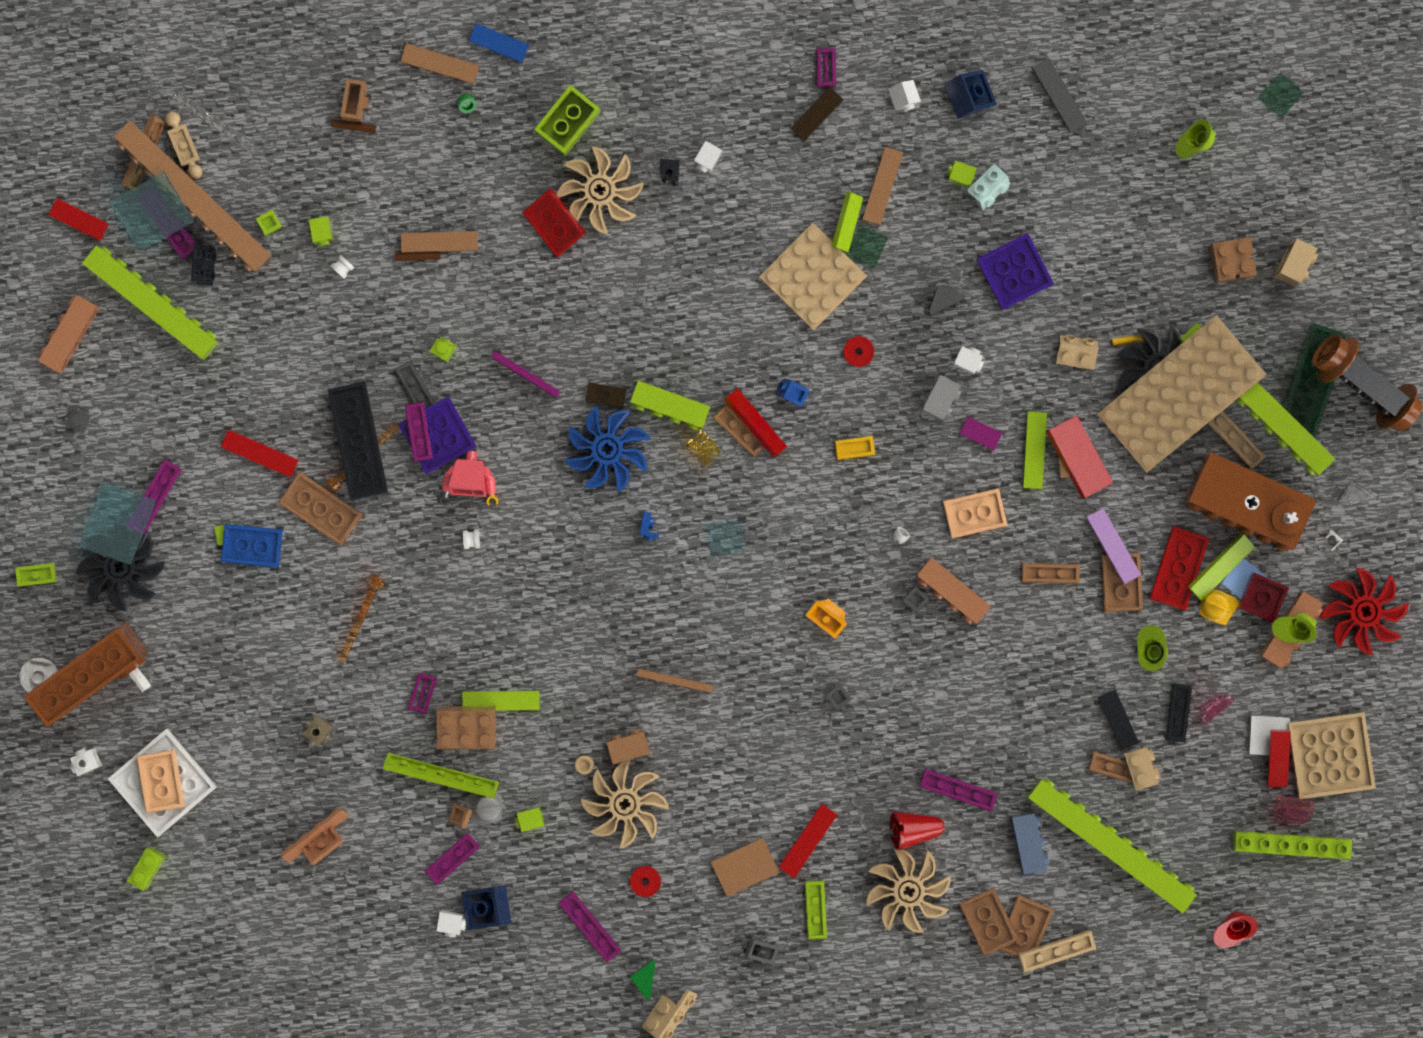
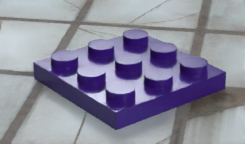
M1028 233L976 259L1002 310L1054 284Z
M449 396L425 409L433 459L419 461L425 474H428L476 447V444ZM407 419L398 423L411 447Z

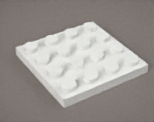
M168 728L108 778L157 838L217 788L216 784ZM176 749L185 807L146 813L136 756Z

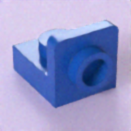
M784 378L777 386L776 396L802 407L810 390L792 380Z
M649 512L643 513L640 535H643L645 540L654 541L655 537L659 538V534L648 532L649 528H653L654 517H651Z

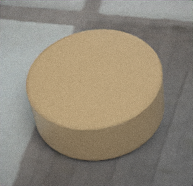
M580 756L575 762V769L578 773L587 775L594 769V761L589 756Z

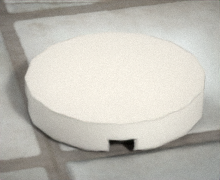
M45 658L31 659L22 666L20 683L29 692L54 674L57 669L50 660Z

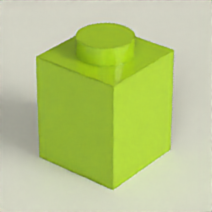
M955 161L953 165H949L946 175L949 176V182L970 188L977 168Z
M326 216L309 219L312 242L318 244V247L330 245L329 242L334 241L330 218Z
M540 806L518 812L517 817H515L517 829L521 828V831L524 832L545 826Z

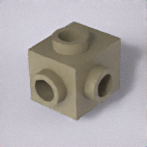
M317 715L313 721L310 719L303 728L306 731L303 735L306 736L305 740L312 746L316 744L319 746L322 743L326 744L332 736L330 732L334 726L320 715ZM316 729L320 731L319 735L315 733Z

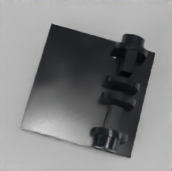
M198 243L193 244L191 281L196 282V285L205 284L213 286V281L215 280L214 266L217 259L216 248Z

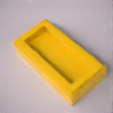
M873 436L835 441L837 460L875 455Z

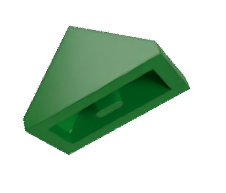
M651 959L630 975L631 980L647 1000L651 999L656 959Z

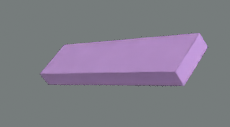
M1104 508L1086 517L1123 585L1141 576Z

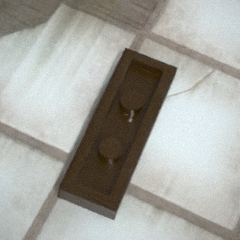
M829 87L790 129L805 142L844 99Z

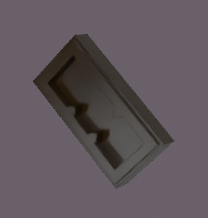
M589 382L586 402L623 408L627 389Z

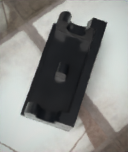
M660 158L663 183L666 182V176L670 178L672 175L673 186H678L680 160Z

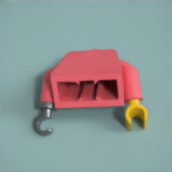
M466 452V459L456 460L455 465H452L444 474L441 491L443 495L439 498L440 504L444 506L449 505V502H442V498H447L448 494L487 497V494H489L487 498L488 506H490V498H494L496 505L498 504V497L495 495V478L490 469L484 467L483 461H477V452Z

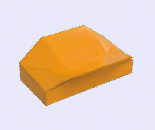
M829 599L817 600L805 615L835 639L847 625L845 611Z

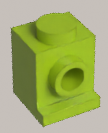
M440 337V339H436L429 352L448 363L457 346L449 340Z

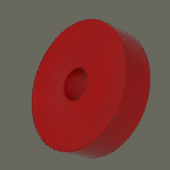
M853 337L844 346V358L851 366H866L874 356V347L865 337ZM857 348L862 350L861 355H856L855 350Z
M650 866L638 867L630 878V886L633 892L641 897L654 895L661 885L659 873ZM648 878L649 884H642V879Z

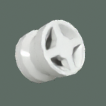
M341 255L336 263L330 265L344 279L347 277V273L355 268Z
M474 530L473 532L463 531L464 549H469L470 547L480 548L479 530Z

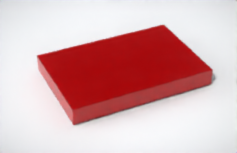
M552 188L548 189L522 212L556 257L562 255L586 234L585 230Z

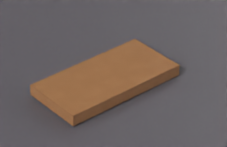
M300 471L278 502L340 546L343 545L363 516L361 512Z

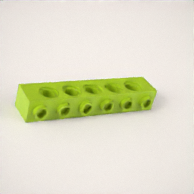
M1233 830L1232 850L1238 852L1351 859L1352 840L1347 838Z

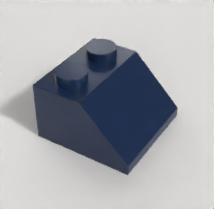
M984 70L960 74L944 83L958 119L997 105Z
M506 885L461 892L467 930L511 923Z

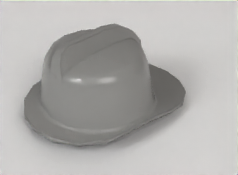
M496 793L495 798L479 794H472L465 798L467 808L472 810L470 816L472 824L494 823L501 819L503 805L500 794Z

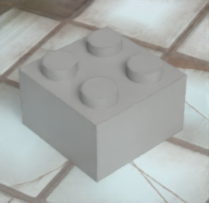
M940 375L936 379L920 412L939 422L944 419L947 420L953 410L950 407L952 402L955 403L962 392L959 390L961 385Z

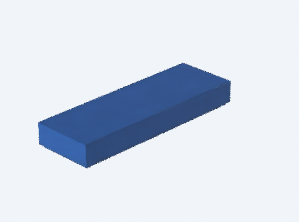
M477 23L469 39L471 43L520 63L523 62L529 45Z

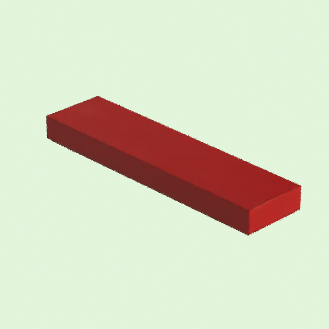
M738 388L724 399L773 458L787 447Z
M231 430L227 431L221 448L291 478L299 462L296 458Z
M821 804L778 868L795 878L837 817V814Z

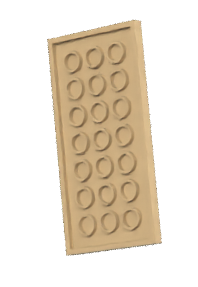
M1216 315L1100 411L1098 415L1147 473L1267 374Z

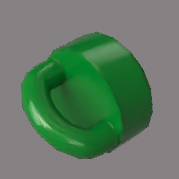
M463 94L456 100L457 106L462 113H470L477 106V102L471 94Z

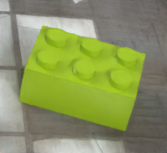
M570 85L534 130L538 136L566 157L599 116L601 110Z

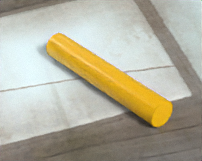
M1140 335L1111 339L1112 346L1144 342Z

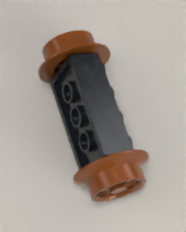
M1335 334L1325 339L1319 345L1312 359L1313 365L1318 368V379L1323 383H1328L1339 378L1351 389L1358 392L1361 397L1368 400L1371 405L1378 409L1376 424L1379 428H1393L1396 431H1403L1417 420L1422 411L1423 404L1417 398L1418 391L1416 386L1408 383L1398 388L1357 356L1359 342L1356 338L1347 337L1343 339Z

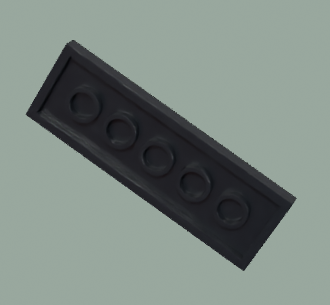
M363 381L328 389L350 501L389 493L366 382Z

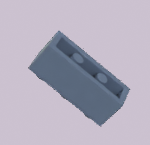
M1031 812L1010 817L1022 874L1026 875L1047 870L1046 865H1049L1047 854H1043L1042 850L1045 842L1043 835H1039L1038 827H1041L1039 816H1035V813Z

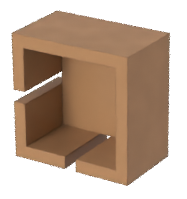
M1251 237L1212 243L1209 246L1215 283L1253 278L1257 275L1254 258L1250 259V256L1253 255Z

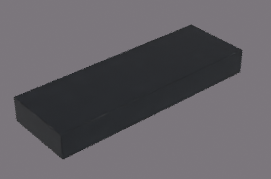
M1172 683L1165 740L1184 743L1186 741L1192 685Z
M1113 690L1099 696L1098 700L1120 750L1139 743L1117 691Z

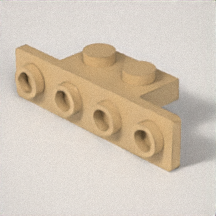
M687 989L677 1004L665 995H662L642 1025V1028L655 1038H671L678 1024L683 1021L687 1010L695 1003L697 994Z

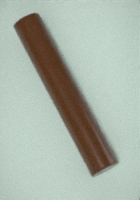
M334 119L331 121V127L376 133L377 126Z
M440 252L395 253V261L441 259Z

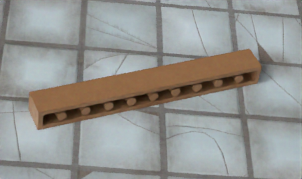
M131 120L114 136L117 140L115 144L122 151L127 149L131 153L129 157L137 165L139 163L144 165L146 168L143 171L151 178L155 176L159 180L157 184L165 192L169 189L174 194L172 198L179 205L183 203L187 207L186 212L191 217L195 218L197 216L202 221L200 225L207 232L212 230L216 234L214 238L221 245L225 243L230 248L228 252L235 259L239 256L244 261L242 265L249 272L252 270L257 272L272 257Z

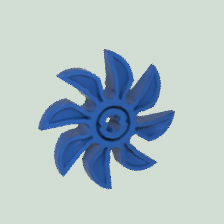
M598 406L589 413L586 421L587 429L595 435V440L592 442L570 426L569 438L572 444L579 450L591 449L592 454L582 458L565 459L566 463L579 471H587L595 462L600 463L596 473L584 487L597 488L606 483L609 479L608 466L613 465L616 473L617 492L622 491L628 484L630 477L629 469L620 462L622 457H626L646 473L647 462L644 455L638 449L625 450L624 444L633 441L651 440L650 436L639 428H628L621 437L616 436V432L630 415L631 411L622 410L612 414L607 420L608 432L603 434L600 426ZM606 444L613 447V451H610L611 454L607 455V452L603 451V447L606 448Z

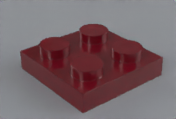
M1252 573L1238 608L1274 623L1289 588L1257 573Z

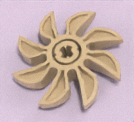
M592 147L599 173L597 175L592 174L590 165L586 161L577 159L567 162L564 166L587 179V182L582 184L574 179L568 180L561 185L557 196L561 198L574 193H585L583 198L573 201L570 213L579 221L587 205L593 204L594 208L589 216L590 222L598 232L608 234L601 208L607 206L611 218L617 221H629L635 218L637 215L621 208L613 202V199L618 197L626 202L634 200L640 195L644 183L617 189L615 185L627 180L630 175L631 165L627 155H624L613 176L608 177L606 174L611 166L609 156L602 149ZM597 186H601V188L606 189L605 192L603 191V195H599V193L597 192L595 193V189L597 190Z
M631 760L620 763L614 770L612 778L618 787L616 792L611 791L599 770H596L593 777L594 790L597 795L608 797L610 800L608 804L581 799L583 808L593 816L599 817L608 811L613 814V817L606 823L590 831L592 834L601 837L609 836L616 831L619 820L625 821L624 833L619 849L629 846L636 838L638 830L632 821L635 816L644 824L651 838H654L657 832V821L652 813L640 809L642 804L654 805L669 810L666 799L659 793L651 791L643 797H639L637 794L638 790L659 778V775L653 772H642L634 777L630 789L625 787L626 775ZM624 799H628V802L631 803L630 807H627L626 810L620 806V802H623Z
M893 848L901 862L904 873L903 875H898L893 865L888 863H880L870 868L868 872L894 881L892 886L881 883L875 885L867 895L866 905L868 906L892 895L894 899L884 904L881 911V918L885 927L890 931L898 908L904 906L902 920L905 926L913 932L924 933L915 917L913 908L914 906H919L924 916L929 918H937L944 915L949 910L948 908L932 904L923 900L925 895L937 898L942 896L950 886L951 876L949 875L925 886L923 882L934 876L936 869L932 854L928 850L926 851L918 874L913 875L915 861L911 854L904 849L895 850ZM909 886L910 889L913 888V891L911 890L912 894L910 895L904 893V891H906L905 887Z

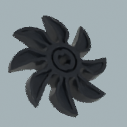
M1170 326L1164 353L1160 351L1161 338L1154 331L1149 329L1137 330L1147 344L1150 355L1148 356L1140 346H1128L1117 353L1116 357L1133 359L1142 363L1141 368L1128 367L1121 373L1118 381L1119 390L1134 379L1144 376L1181 344L1179 342L1180 334L1175 328Z
M114 524L119 550L117 552L114 551L113 543L108 538L102 536L88 538L85 542L100 549L107 555V558L104 561L96 556L85 558L78 565L76 574L103 568L104 573L102 575L95 576L90 580L88 586L90 600L95 603L103 588L109 581H112V586L107 594L109 601L115 608L127 612L122 585L126 583L129 594L135 598L149 599L155 596L156 593L141 586L134 580V577L139 575L147 580L157 577L162 572L165 561L138 567L137 562L149 558L152 553L153 541L148 532L145 534L138 548L130 555L129 550L134 542L132 534L124 526ZM122 563H123V566H122V567L125 568V569H124V571H119V573H118L117 571H118L119 569H118L117 565H118V564L122 565Z

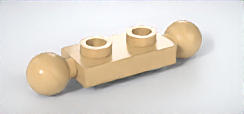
M169 112L165 117V121L173 129L167 132L182 167L188 166L187 174L191 179H199L202 176V168L196 165L195 162L200 161V157L186 124L179 125L181 118L178 113Z

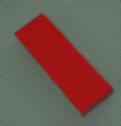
M56 198L48 214L101 241L109 226L108 223Z
M1270 730L1268 787H1287L1290 730Z

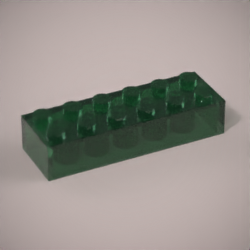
M1312 323L1308 327L1282 407L1314 438H1316L1335 380L1323 383L1318 379V368L1312 363L1313 355L1319 345L1332 335L1337 334L1343 339L1350 337L1348 334L1316 323Z

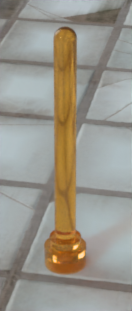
M393 423L378 437L379 447L399 429L398 423ZM344 470L338 476H331L326 481L335 492L342 488V481L346 479Z
M371 575L369 580L370 589L340 653L339 660L341 662L346 661L377 590L383 588L386 582L384 579Z

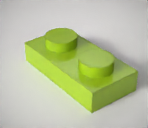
M55 563L15 568L17 587L57 582Z

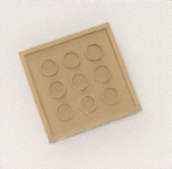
M814 223L759 276L813 331L867 277L841 250L831 247L832 241Z
M1365 712L1288 723V728L1291 731L1290 747L1298 799L1376 789Z

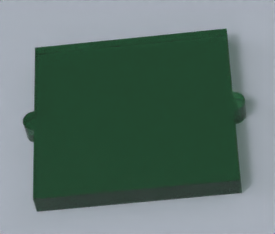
M1279 73L1258 98L1268 106L1269 110H1273L1279 117L1283 118L1304 93L1294 85L1293 81H1289L1284 75Z
M859 225L849 252L846 255L859 261V264L864 263L875 268L888 237L877 233L874 229L870 230Z

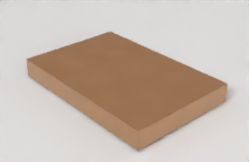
M1129 553L1141 573L1140 553ZM1101 555L1104 612L1143 610L1141 576L1123 585L1108 556Z
M763 837L711 861L727 897L779 873Z
M995 888L959 903L983 957L1019 941Z
M1017 895L1008 918L1019 941L999 950L1018 957V953L1039 947L1054 909Z

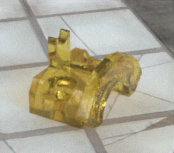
M700 430L691 440L684 442L707 467L711 465L710 462L722 451L715 443V440L703 430Z

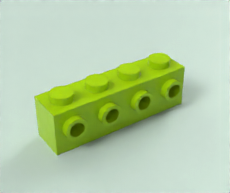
M639 380L630 401L631 404H634L633 408L643 412L644 409L651 410V415L662 418L663 415L670 417L669 421L679 425L680 422L687 423L688 428L696 431L699 428L703 429L710 410L708 405Z

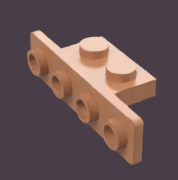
M342 808L332 811L330 816L318 822L311 831L303 834L297 842L286 847L280 856L290 863L304 852L309 862L315 865L344 842L335 827L349 817V814Z

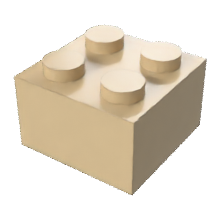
M1298 238L1290 242L1274 274V278L1293 287L1305 282L1310 273L1307 271L1308 268L1315 263L1318 254H1316L1318 248Z

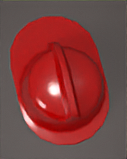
M1233 912L1214 931V943L1221 948H1229L1249 939L1257 931V922L1254 918L1242 912Z

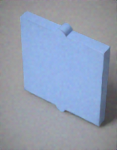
M1243 559L1221 583L1231 591L1232 595H1236L1241 599L1252 573H1257L1263 577L1266 576L1256 569V565H1252Z

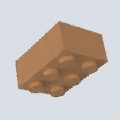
M438 706L437 749H495L497 744L496 706Z

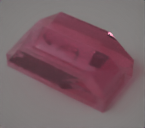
M1228 694L1213 695L1200 706L1198 713L1199 721L1202 724L1208 723L1235 700Z
M1277 795L1273 806V815L1284 822L1304 824L1311 821L1315 809V801Z

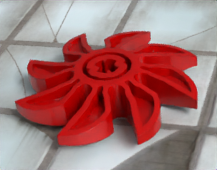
M1356 568L1362 594L1359 596L1355 585L1348 581L1341 580L1330 583L1328 587L1349 598L1350 603L1347 605L1338 600L1328 603L1321 612L1320 620L1337 614L1348 613L1347 619L1336 622L1334 626L1333 638L1339 648L1341 647L1348 632L1356 624L1357 629L1353 635L1354 644L1363 653L1373 655L1368 639V627H1371L1374 637L1384 642L1398 640L1402 636L1385 628L1379 623L1380 618L1390 622L1400 620L1406 614L1409 603L1382 610L1381 605L1393 600L1395 596L1396 584L1390 574L1388 575L1381 590L1373 598L1372 594L1377 585L1373 575L1365 569ZM1367 607L1368 614H1363L1361 608Z

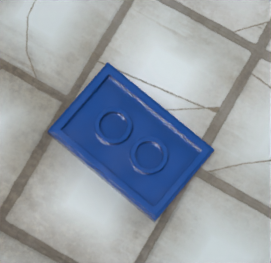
M225 524L221 562L279 568L283 530Z

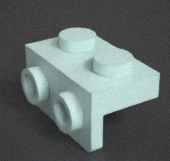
M993 164L968 189V193L976 199L977 205L984 210L995 202V198L1000 193L1003 194L1007 191L1010 184L1008 176L998 166Z

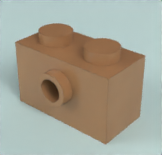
M346 79L340 115L343 120L362 123L364 109L368 108L369 98L366 97L368 85L365 81Z

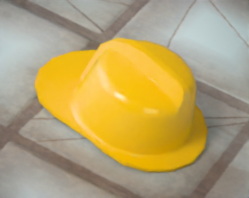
M1213 589L1201 601L1200 615L1208 620L1226 625L1237 609L1239 601L1229 594Z

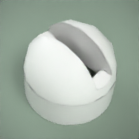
M898 527L893 533L894 541L898 540V544L905 543L910 537L908 531L902 527Z

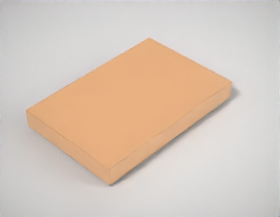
M999 488L942 501L951 539L1008 526Z
M176 749L136 756L146 813L185 807Z

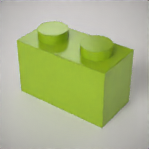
M151 846L147 847L127 882L142 891L147 890L167 856Z

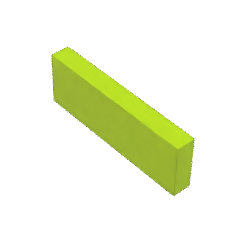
M846 191L831 247L843 252H849L863 197Z
M824 880L805 881L808 940L827 939Z

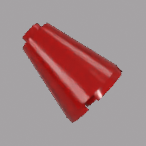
M899 811L893 812L890 815L889 827L890 830L893 829L894 837H891V841L895 850H902L939 837L945 830L943 820L936 816Z

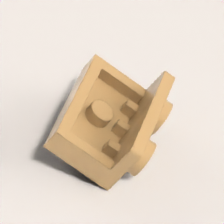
M1061 335L1056 364L1094 370L1099 350L1098 341L1092 338L1081 339L1073 335Z
M1144 746L1143 748L1124 753L1136 791L1159 783L1158 779H1161L1158 767L1154 768L1152 761L1155 760L1152 749L1148 750V747Z

